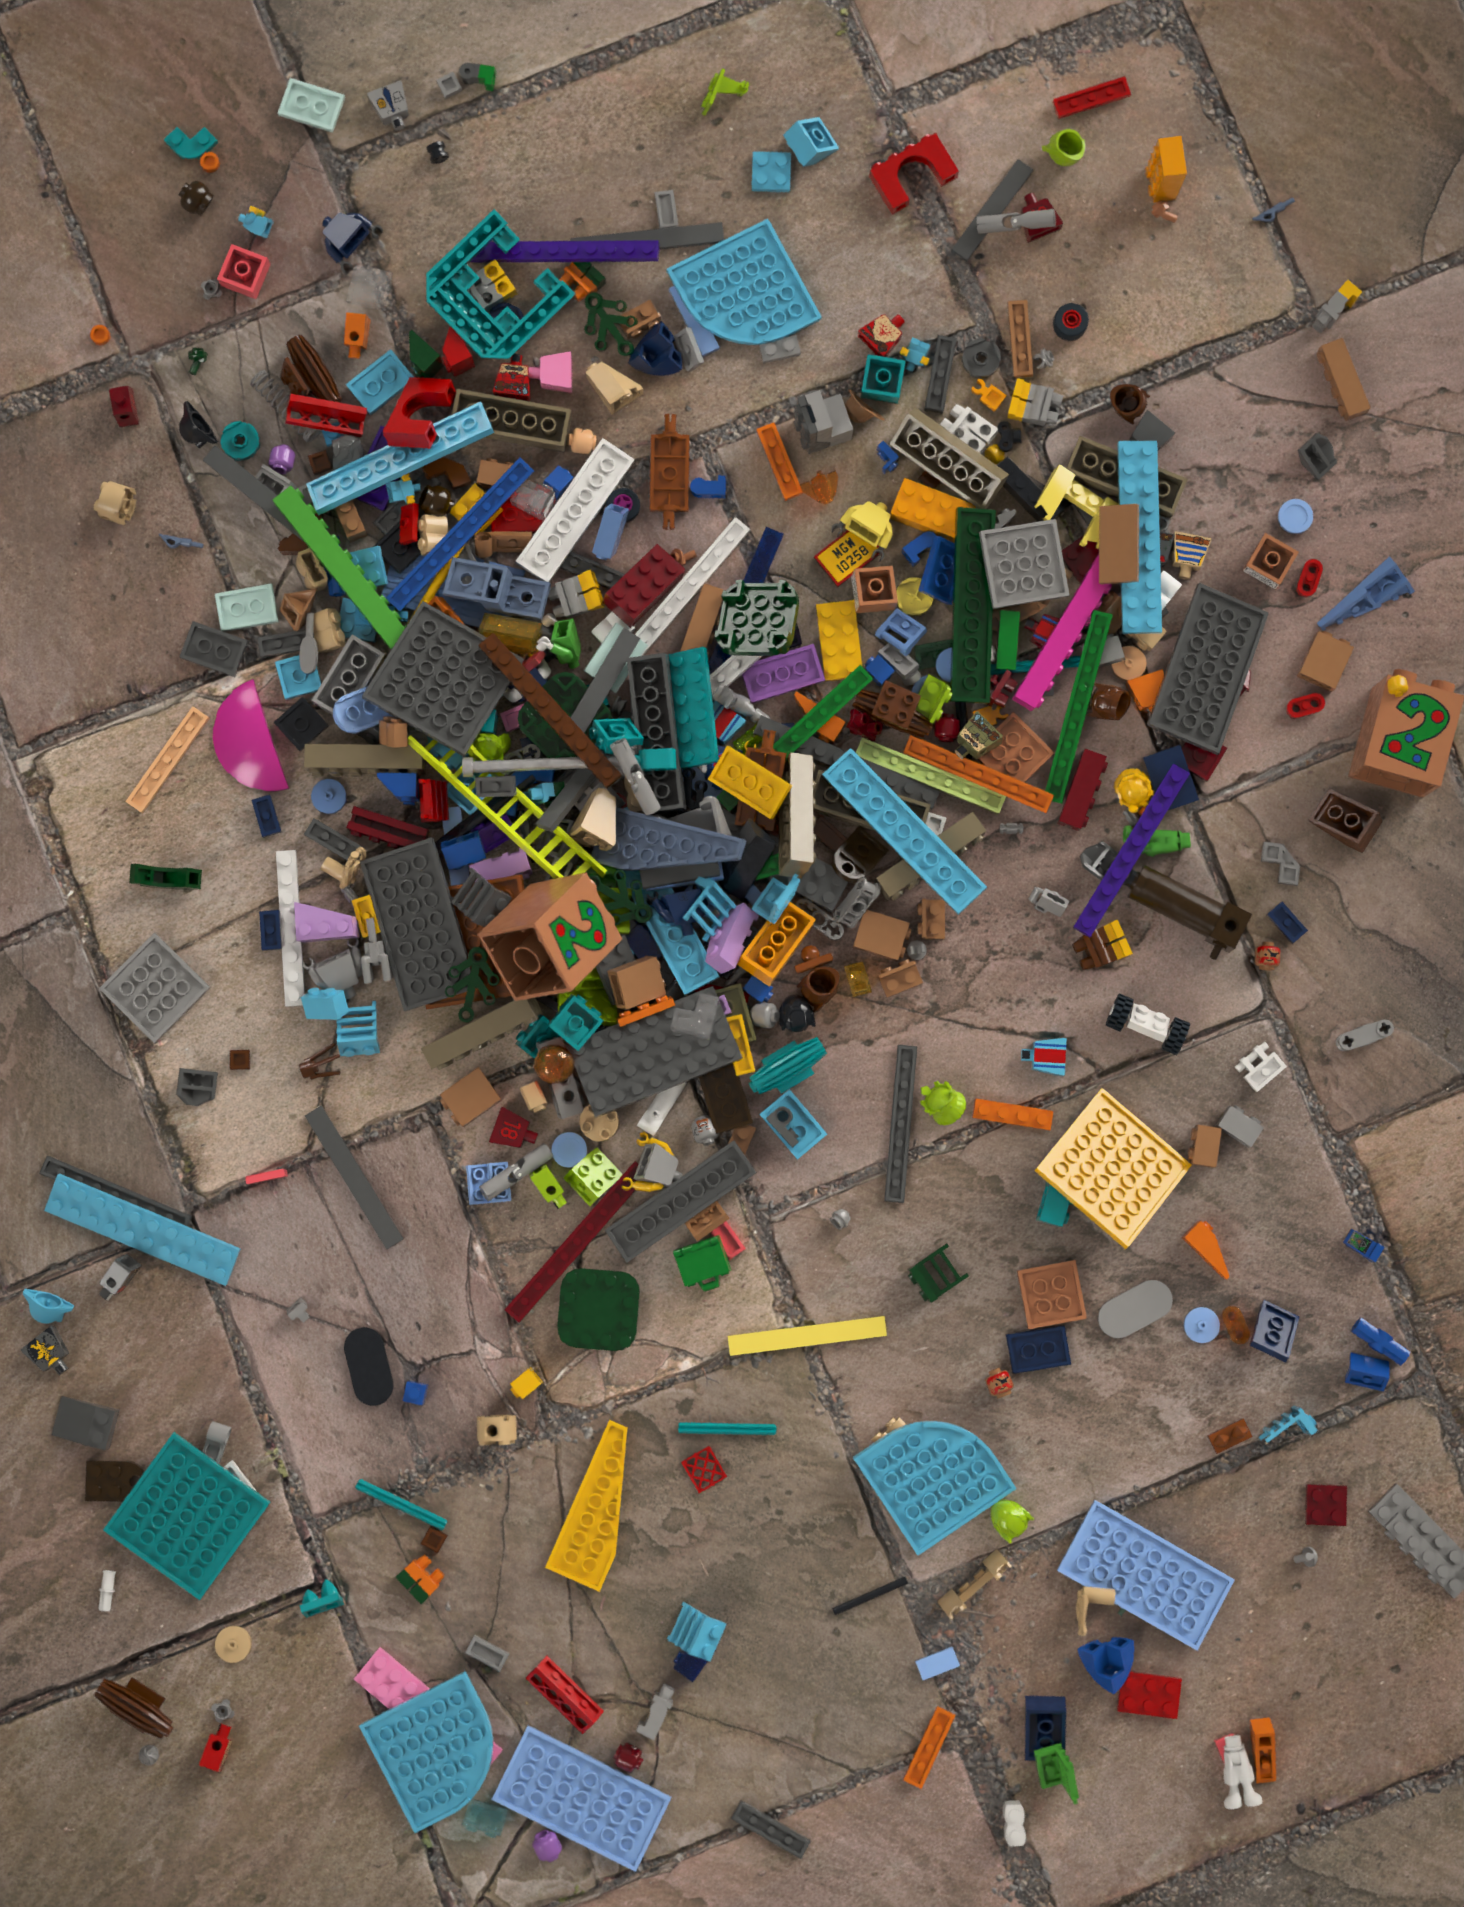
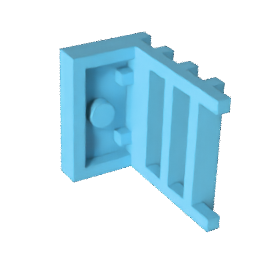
M795 873L792 880L787 886L773 877L751 910L775 924L796 894L795 892L801 881L798 879V874Z
M699 876L695 883L703 892L684 915L683 919L688 921L692 916L706 931L702 939L707 941L710 936L716 934L714 932L716 928L722 926V920L725 917H729V911L732 908L735 909L736 905L714 880ZM704 898L720 913L718 918L702 902ZM698 907L713 922L711 927L695 912Z
M372 1001V1006L348 1008L349 1012L345 1015L372 1013V1016L340 1018L337 1020V1045L340 1056L352 1057L354 1055L380 1053L377 1038L376 1001ZM372 1023V1026L342 1028V1026Z
M1292 1406L1290 1414L1283 1413L1281 1415L1283 1417L1282 1420L1272 1421L1274 1426L1271 1428L1264 1427L1262 1429L1264 1433L1258 1438L1260 1440L1265 1438V1441L1268 1443L1295 1422L1304 1433L1313 1435L1318 1431L1315 1427L1317 1423L1311 1415L1305 1414L1302 1408Z
M683 1602L682 1610L671 1635H668L667 1639L688 1652V1654L711 1661L726 1623L708 1617L691 1605Z

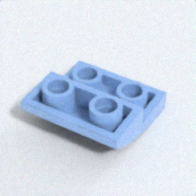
M508 1162L466 1166L469 1205L511 1201L510 1187L490 1201L484 1198L479 1189V1186L508 1168Z

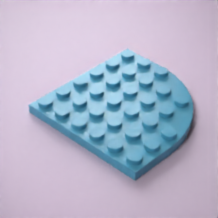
M769 219L666 269L680 298L693 318L712 334L730 342L746 345L770 343L788 337L822 319Z
M922 1421L904 1425L886 1434L853 1457L917 1555H920L1017 1489L996 1456L980 1438L962 1427L946 1422Z
M466 1671L359 1725L414 1833L463 1808L481 1788L490 1769L493 1755L492 1728L487 1712Z

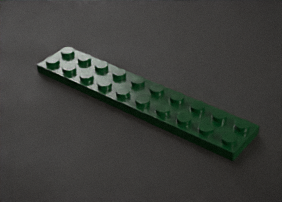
M956 508L950 680L952 696L950 702L990 703L993 608L979 532L995 529L996 510Z

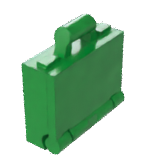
M720 1235L673 1250L684 1286L691 1287L698 1283L701 1289L706 1292L720 1286L719 1275L723 1276L731 1271ZM714 1277L715 1279L714 1281L705 1284L703 1283V1280Z

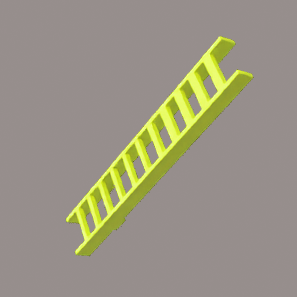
M411 735L408 737V744L551 877L554 879L564 877L559 871L576 854L585 862L572 875L585 873L592 868L602 878L605 876L607 870L559 826L553 832L556 836L539 852L530 845L545 831L544 829H540L537 826L525 839L515 832L532 814L538 819L544 814L517 787V795L496 814L486 805L493 797H485L481 801L472 792L476 787L475 781L466 787L458 779L463 773L462 766L454 774L447 768L448 766L445 762L456 753L455 751L450 750L438 761L429 752L438 743L436 740L433 739L424 748ZM473 745L467 752L473 757V761H488ZM484 772L479 777H487L489 774L492 776L504 775L501 772ZM519 800L528 810L514 824L509 826L501 817ZM563 841L570 849L552 866L544 858Z

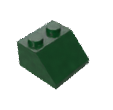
M411 330L409 332V347L413 373L417 378H433L443 367L441 357Z

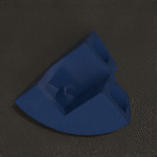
M662 321L656 324L640 340L628 361V364L643 373L665 376L682 370L681 352L674 348L673 342L675 338Z

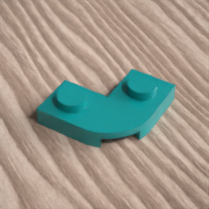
M178 127L164 138L165 143L182 159H200L204 153L209 152L218 144V140L205 127L192 139H189Z

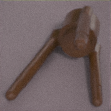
M335 1043L304 1059V1062L299 1064L304 1079L310 1077L312 1080L319 1077L340 1075V1071L316 1073L319 1071L318 1066L340 1057L337 1054L319 1062L315 1061L316 1058L336 1045Z

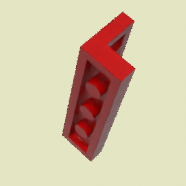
M290 394L285 424L362 437L367 408ZM291 411L298 412L302 418H291ZM312 415L318 416L322 421L316 423L309 417ZM336 419L340 425L332 426L329 420ZM350 422L358 423L359 430L351 429L347 424Z
M545 1656L526 1676V1679L582 1734L604 1712L548 1656ZM537 1674L542 1679V1682H539L534 1675ZM550 1690H553L557 1696H553ZM564 1704H567L571 1710H568ZM578 1718H582L587 1724L584 1726Z

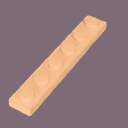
M192 706L127 798L126 803L141 813L146 810L210 719L207 715Z

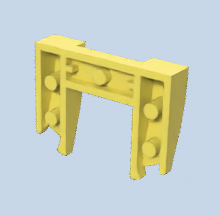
M1059 464L1050 475L1034 507L1037 508L1042 505L1048 514L1043 520H1050L1064 497L1093 517L1079 545L1085 547L1087 541L1097 542L1096 549H1099V506L1119 504L1108 496L1102 499L1075 481V474Z

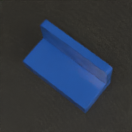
M1351 1353L1345 1383L1384 1392L1389 1381V1361Z

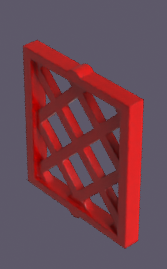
M710 1446L697 1453L695 1452L694 1455L681 1462L698 1493L714 1486L727 1477ZM707 1451L706 1458L699 1457V1454ZM710 1453L712 1454L714 1460L708 1459ZM691 1458H696L694 1465L687 1464V1461ZM698 1459L705 1461L703 1468L696 1466ZM707 1461L715 1463L713 1470L706 1469ZM717 1465L720 1468L721 1472L715 1471ZM687 1466L693 1468L692 1474L689 1472ZM695 1469L703 1470L701 1477L694 1476ZM705 1471L712 1473L710 1480L703 1478ZM714 1474L722 1475L720 1479L713 1481ZM693 1478L700 1480L699 1486H697ZM702 1481L710 1482L708 1486L701 1488Z

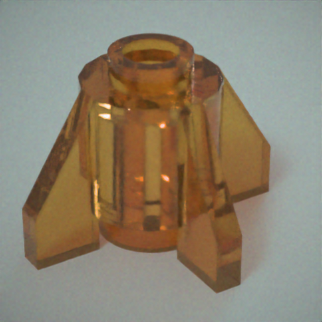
M819 470L817 471V476L811 479L812 484L807 481L800 484L803 493L817 502L828 504L836 496L839 477L836 470L827 473V477Z

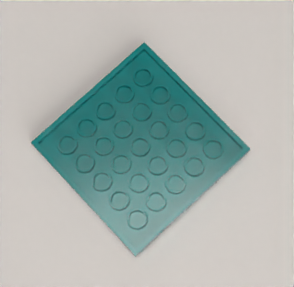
M174 1432L103 1531L195 1598L201 1600L271 1502Z

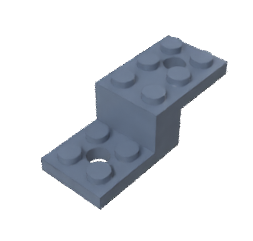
M452 557L443 594L448 597L480 602L486 611L542 621L551 584L546 581L513 576L509 568L505 566ZM471 576L472 580L468 584H463V578ZM526 594L532 595V599L529 602L522 601Z

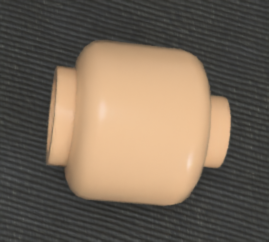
M575 428L572 434H568L567 445H570L573 453L589 454L591 450L595 449L596 435H593L590 429Z

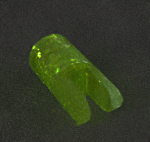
M757 724L732 742L734 748L743 751L744 755L746 752L744 746L747 741H749L747 747L752 748L754 744L757 746L762 742L763 738L753 734Z

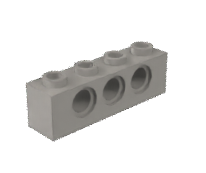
M556 1036L537 1042L536 1046L557 1116L560 1119L582 1113L585 1102L583 1096H579L577 1088L580 1085L577 1077L573 1076L572 1069H574V1065L566 1052L568 1050L567 1042L562 1037ZM555 1053L560 1054V1061L558 1063L552 1061V1056ZM563 1071L566 1074V1079L563 1082H559L558 1074ZM567 1090H569L571 1092V1098L568 1101H565L563 1095Z

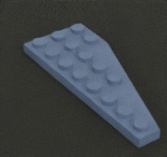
M616 807V843L614 847L604 851L600 850L599 846L596 845L591 856L600 865L623 871L741 860L746 840Z

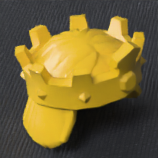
M1126 769L1114 781L1115 793L1118 794L1119 803L1129 807L1128 811L1131 813L1138 812L1139 807H1146L1150 797L1154 794L1149 776L1145 772H1141L1140 769Z

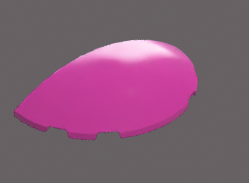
M254 679L234 689L219 707L213 727L215 752L224 769L237 779L239 783L249 788L261 789L266 792L289 789L273 743Z

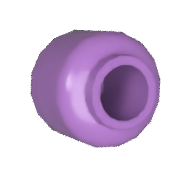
M281 444L271 449L268 464L271 469L283 475L292 470L296 455L288 445Z
M543 1830L537 1833L532 1846L539 1860L548 1862L556 1860L562 1850V1846L555 1832Z

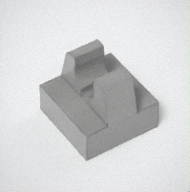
M302 1297L286 1310L287 1315L292 1320L298 1317L304 1323L310 1318L309 1314L305 1311L308 1308L307 1303Z

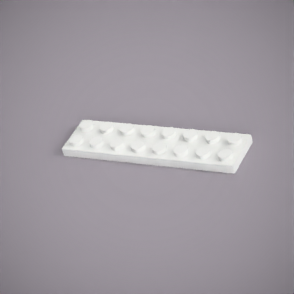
M602 438L517 558L516 564L541 581L550 582L606 503L609 495L615 490L630 469L635 459Z

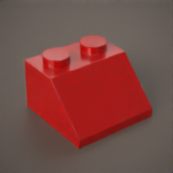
M449 327L442 349L444 356L441 358L447 372H452L453 376L456 377L474 368L475 365L464 340Z

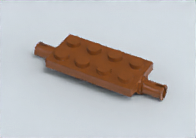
M665 414V431L662 434H651L650 512H663L662 529L668 530V522H670V530H674L675 513L688 512L690 435L678 434L676 431V414H671V422L670 414Z
M764 729L761 747H747L746 757L783 779L787 753L774 751L773 744L776 731L770 730L769 735V730ZM739 800L735 825L744 826L746 821L751 818L761 829L774 831L777 813L774 819H769Z

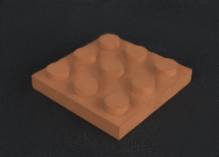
M1013 712L996 728L1003 735L1002 744L978 758V760L987 767L1026 782L1054 752Z
M1076 1260L1017 1271L1028 1329L1087 1319Z

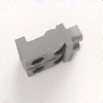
M663 1683L660 1691L654 1692L650 1704V1712L645 1722L639 1720L636 1732L655 1740L666 1717L667 1708L671 1709L673 1705V1699H671L674 1693L673 1687Z

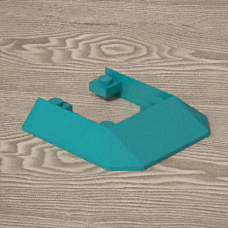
M493 209L426 273V302L480 358L509 359L575 293L563 280L560 281L546 268L533 281L544 293L545 297L521 320L508 306L494 319L467 292L480 279L467 264L492 240L505 254L520 240L507 226V222Z

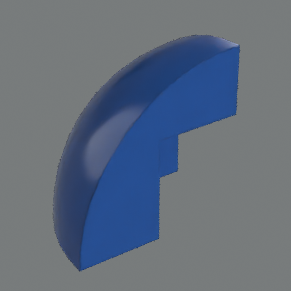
M1112 1637L1109 1642L1100 1643L1099 1640H1094L1078 1648L1080 1659L1090 1676L1102 1688L1112 1694H1115L1122 1687L1130 1673L1134 1659V1640Z

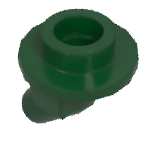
M198 347L192 348L188 352L189 359L194 360L189 370L191 375H196L201 362H205L207 359V352L203 348Z

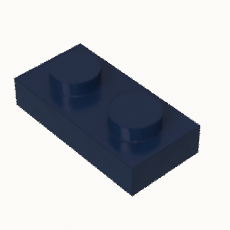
M271 795L251 800L262 837L265 838L281 833L282 830Z
M1282 901L1266 914L1292 944L1308 931Z
M259 911L262 951L281 950L280 911Z

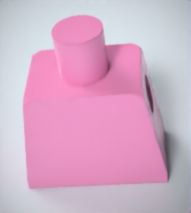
M571 352L540 357V367H529V379H540L541 388L572 393Z

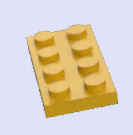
M854 600L816 604L825 681L843 680L859 665L862 666Z
M728 745L708 778L709 781L769 819H774L793 786Z

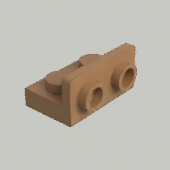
M648 300L620 315L624 317L634 316L637 318L638 324L631 328L624 324L619 325L627 339H634L642 335L644 330L652 329L661 321V315L657 313L651 300ZM633 318L629 320V325L634 323Z
M922 899L921 903L917 905V914L921 915V923L917 924V933L921 934V939H945V901Z
M907 959L898 963L899 967L892 969L890 966L880 970L881 974L878 975V979L886 998L923 984L915 960L910 962Z
M715 1201L688 1220L685 1225L698 1242L730 1218L720 1204Z

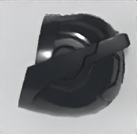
M792 994L785 998L779 1009V1022L782 1031L787 1028L790 1032H802L810 1025L816 1026L812 1007L803 996Z

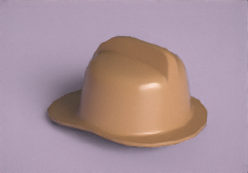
M849 390L851 396L847 400L845 408L852 421L864 423L874 416L885 421V418L866 404L854 391Z

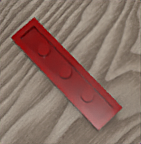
M1124 76L1055 98L1052 103L1058 119L1130 97L1131 91Z

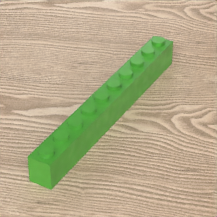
M289 486L272 499L275 506L389 649L392 650L407 625L403 626L399 621L401 620L399 614L395 610L391 611L388 608L389 602L383 595L379 596L377 594L375 584L370 579L368 581L363 576L365 572L359 564L356 566L351 561L353 557L348 550L341 549L339 546L341 542L336 535L329 534L326 530L329 527L322 518L320 520L317 519L314 515L317 512L310 503L308 505L305 504L302 500L304 496L298 488L294 490L292 486Z

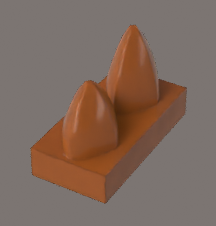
M1242 1418L1207 1436L1215 1453L1218 1454L1251 1438L1252 1434Z

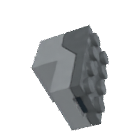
M819 390L807 394L805 397L797 398L796 410H794L795 421L793 422L796 431L801 433V446L803 450H807L808 454L852 440L853 427L841 394L823 399Z

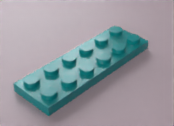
M699 647L668 654L680 767L688 769L717 763L719 755L707 648Z

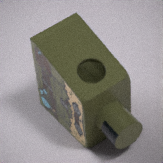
M977 711L959 732L957 741L960 746L955 750V753L961 759L969 753L975 759H978L1001 745L1003 735Z

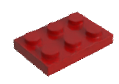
M1130 1671L1126 1681L1119 1689L1117 1711L1178 1719L1182 1678Z

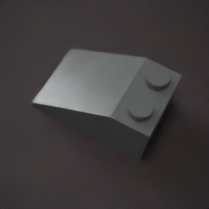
M61 1396L52 1435L102 1450L110 1449L120 1410Z

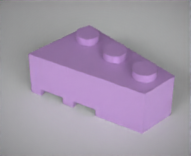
M519 848L518 852L511 854L507 852L500 857L489 858L469 865L470 868H474L486 880L522 874L523 880L530 878L529 875L533 874L528 855L521 848Z

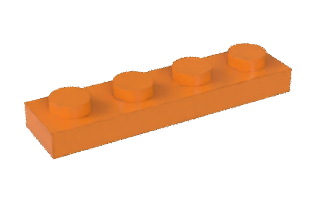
M773 422L756 429L784 500L802 495L803 491L775 423Z
M976 1098L972 1118L1050 1131L1053 1111Z
M936 1706L905 1773L904 1781L922 1789L956 1716L954 1713Z

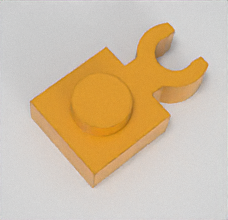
M978 379L977 383L981 385V389L972 387L971 392L975 395H981L982 397L979 401L995 412L1007 395L992 384L987 388L985 382L982 379Z
M987 706L972 712V715H974L978 711L992 726L997 725L996 719L1005 720L1009 716L1008 714H1000L999 710L1003 709L1000 706H997L996 710H992V707Z

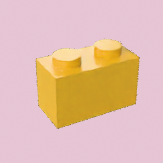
M530 1367L510 1383L512 1386L510 1390L516 1398L521 1397L524 1399L540 1386L543 1381Z

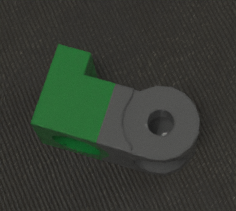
M464 63L460 66L459 74L462 82L467 85L473 83L484 84L486 90L494 91L497 74L495 66Z

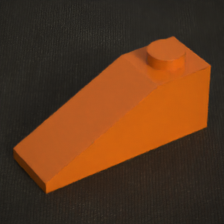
M797 691L794 694V699L804 715L817 705ZM834 715L815 733L819 736V740L834 744L846 722Z
M1197 1221L1181 1238L1223 1279L1227 1280L1230 1276L1216 1236L1212 1232L1213 1227L1206 1221Z
M1270 1717L1251 1719L1250 1737L1256 1783L1276 1781V1752L1273 1725Z

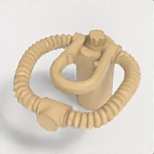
M359 847L351 852L345 866L328 856L320 870L339 880V887L344 889L350 883H355V876L361 867L360 861L366 859V850L363 847Z
M1084 1586L1083 1589L1078 1590L1076 1603L1078 1635L1086 1636L1087 1605L1089 1603L1114 1605L1115 1589Z

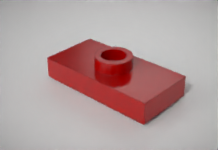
M417 503L401 507L399 544L407 545L417 541L419 504Z

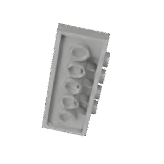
M1395 1483L1368 1512L1386 1529L1385 1535L1392 1541L1395 1539L1400 1544L1398 1548L1405 1555L1410 1554L1414 1558L1412 1562L1420 1570L1424 1568L1429 1573L1427 1577L1434 1584L1438 1582L1455 1599L1464 1590V1551Z

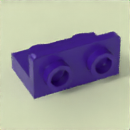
M505 813L501 819L511 826L512 822ZM487 819L471 830V832H479L486 853L510 839L490 819Z

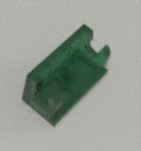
M952 639L914 646L915 661L919 664L918 670L936 667L938 655L943 650L952 647Z

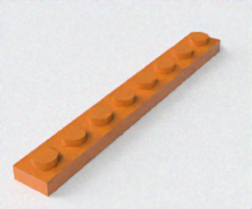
M910 735L903 751L907 755L1044 813L1048 812L1054 797L1049 792L966 757L961 759L956 753L914 735Z

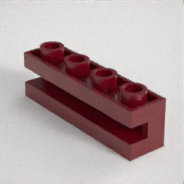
M1088 749L1083 750L1057 824L1070 826L1076 831L1086 827L1089 819L1086 816L1088 809L1092 810L1095 803V798H1092L1095 791H1099L1102 783L1099 777L1101 773H1105L1108 762H1105L1107 756Z
M353 806L352 817L346 827L353 836L361 838L364 835L369 837V841L378 844L380 841L388 843L387 846L393 849L426 840L430 833L428 829Z

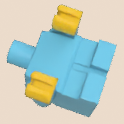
M250 206V214L239 215L238 221L243 223V227L254 234L268 238L274 220L264 217L265 212L263 210Z
M912 337L908 349L902 347L900 354L908 361L907 370L913 372L915 365L920 367L928 364L929 358L926 356L931 347L930 344Z
M409 473L401 476L399 481L387 483L386 488L389 502L394 503L405 500L407 504L415 503L414 492L421 491L420 484H412Z

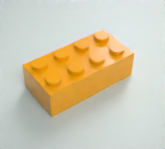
M1182 136L1160 138L1156 146L1153 147V153H1151V158L1148 160V166L1145 167L1146 178L1150 179L1148 193L1150 197L1152 196L1153 203L1160 200H1176L1187 175Z
M904 478L892 507L890 519L923 532H934L936 536L955 543L956 508H976V506Z
M790 902L775 924L768 920L765 922L741 955L737 965L770 987L812 929L816 919Z

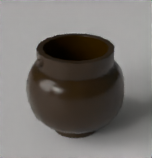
M193 181L190 184L186 182L178 195L181 197L180 204L183 209L192 214L197 213L200 216L206 211L214 197L209 192V188L200 181Z
M427 485L420 496L418 504L419 508L424 510L426 515L444 516L450 513L453 500H451V494L446 488Z

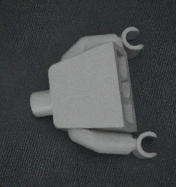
M355 938L356 945L351 946L349 940H347L349 949L316 964L313 959L309 958L312 962L309 967L303 962V967L309 970V974L317 986L324 990L328 988L343 990L346 999L356 995L353 985L359 983L358 978L362 975V955L360 949H358L360 944L357 938Z

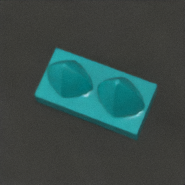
M325 1579L321 1588V1598H318L313 1591L307 1590L303 1596L302 1605L299 1606L301 1613L308 1618L342 1606L344 1602L336 1587Z

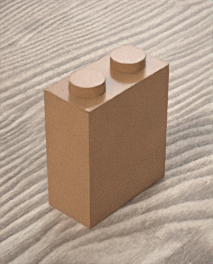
M1318 631L1311 642L1297 677L1333 692L1337 687L1354 647L1347 640H1338L1333 638V635L1329 632Z
M866 910L862 916L853 948L897 962L899 958L903 959L906 947H903L905 939L909 940L912 930L908 928L910 923Z
M645 956L607 971L617 1008L627 1010L666 994V985L661 976V966L657 957Z
M479 1067L440 1094L442 1099L439 1100L446 1110L450 1109L454 1115L451 1118L456 1125L461 1124L462 1127L467 1126L502 1101Z

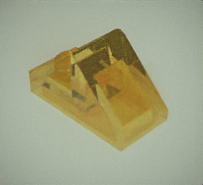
M863 962L844 966L852 997L872 993Z

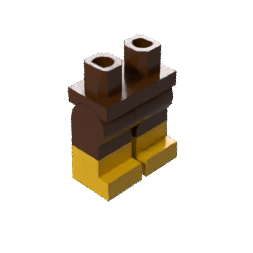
M1118 919L1096 929L1090 938L1082 935L1079 940L1072 944L1076 954L1085 950L1088 956L1079 961L1082 970L1091 968L1095 970L1133 954L1126 938L1108 946L1106 945L1125 936Z

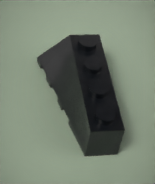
M1007 456L998 465V467L1009 474L1003 487L1037 522L1044 521L1043 518L1048 514L1042 505L1037 508L1034 506L1045 485L1024 473ZM1063 497L1050 520L1057 519L1073 503Z

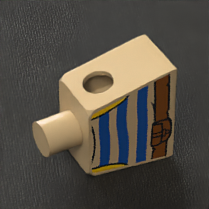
M1174 532L1172 566L1180 568L1179 578L1189 580L1192 570H1200L1211 538Z

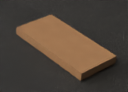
M1139 504L1099 506V584L1139 582Z

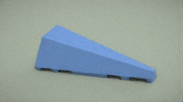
M1389 556L1317 624L1322 631H1325V627L1335 623L1339 625L1346 618L1351 616L1354 618L1381 607V604L1391 599L1395 601L1399 599L1398 596L1405 593L1412 594L1415 590Z

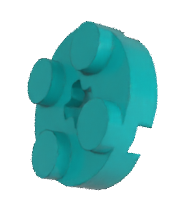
M235 421L224 428L220 443L224 452L235 461L247 460L259 450L260 437L257 430L251 424ZM239 436L241 438L245 437L244 444L242 445L235 444Z

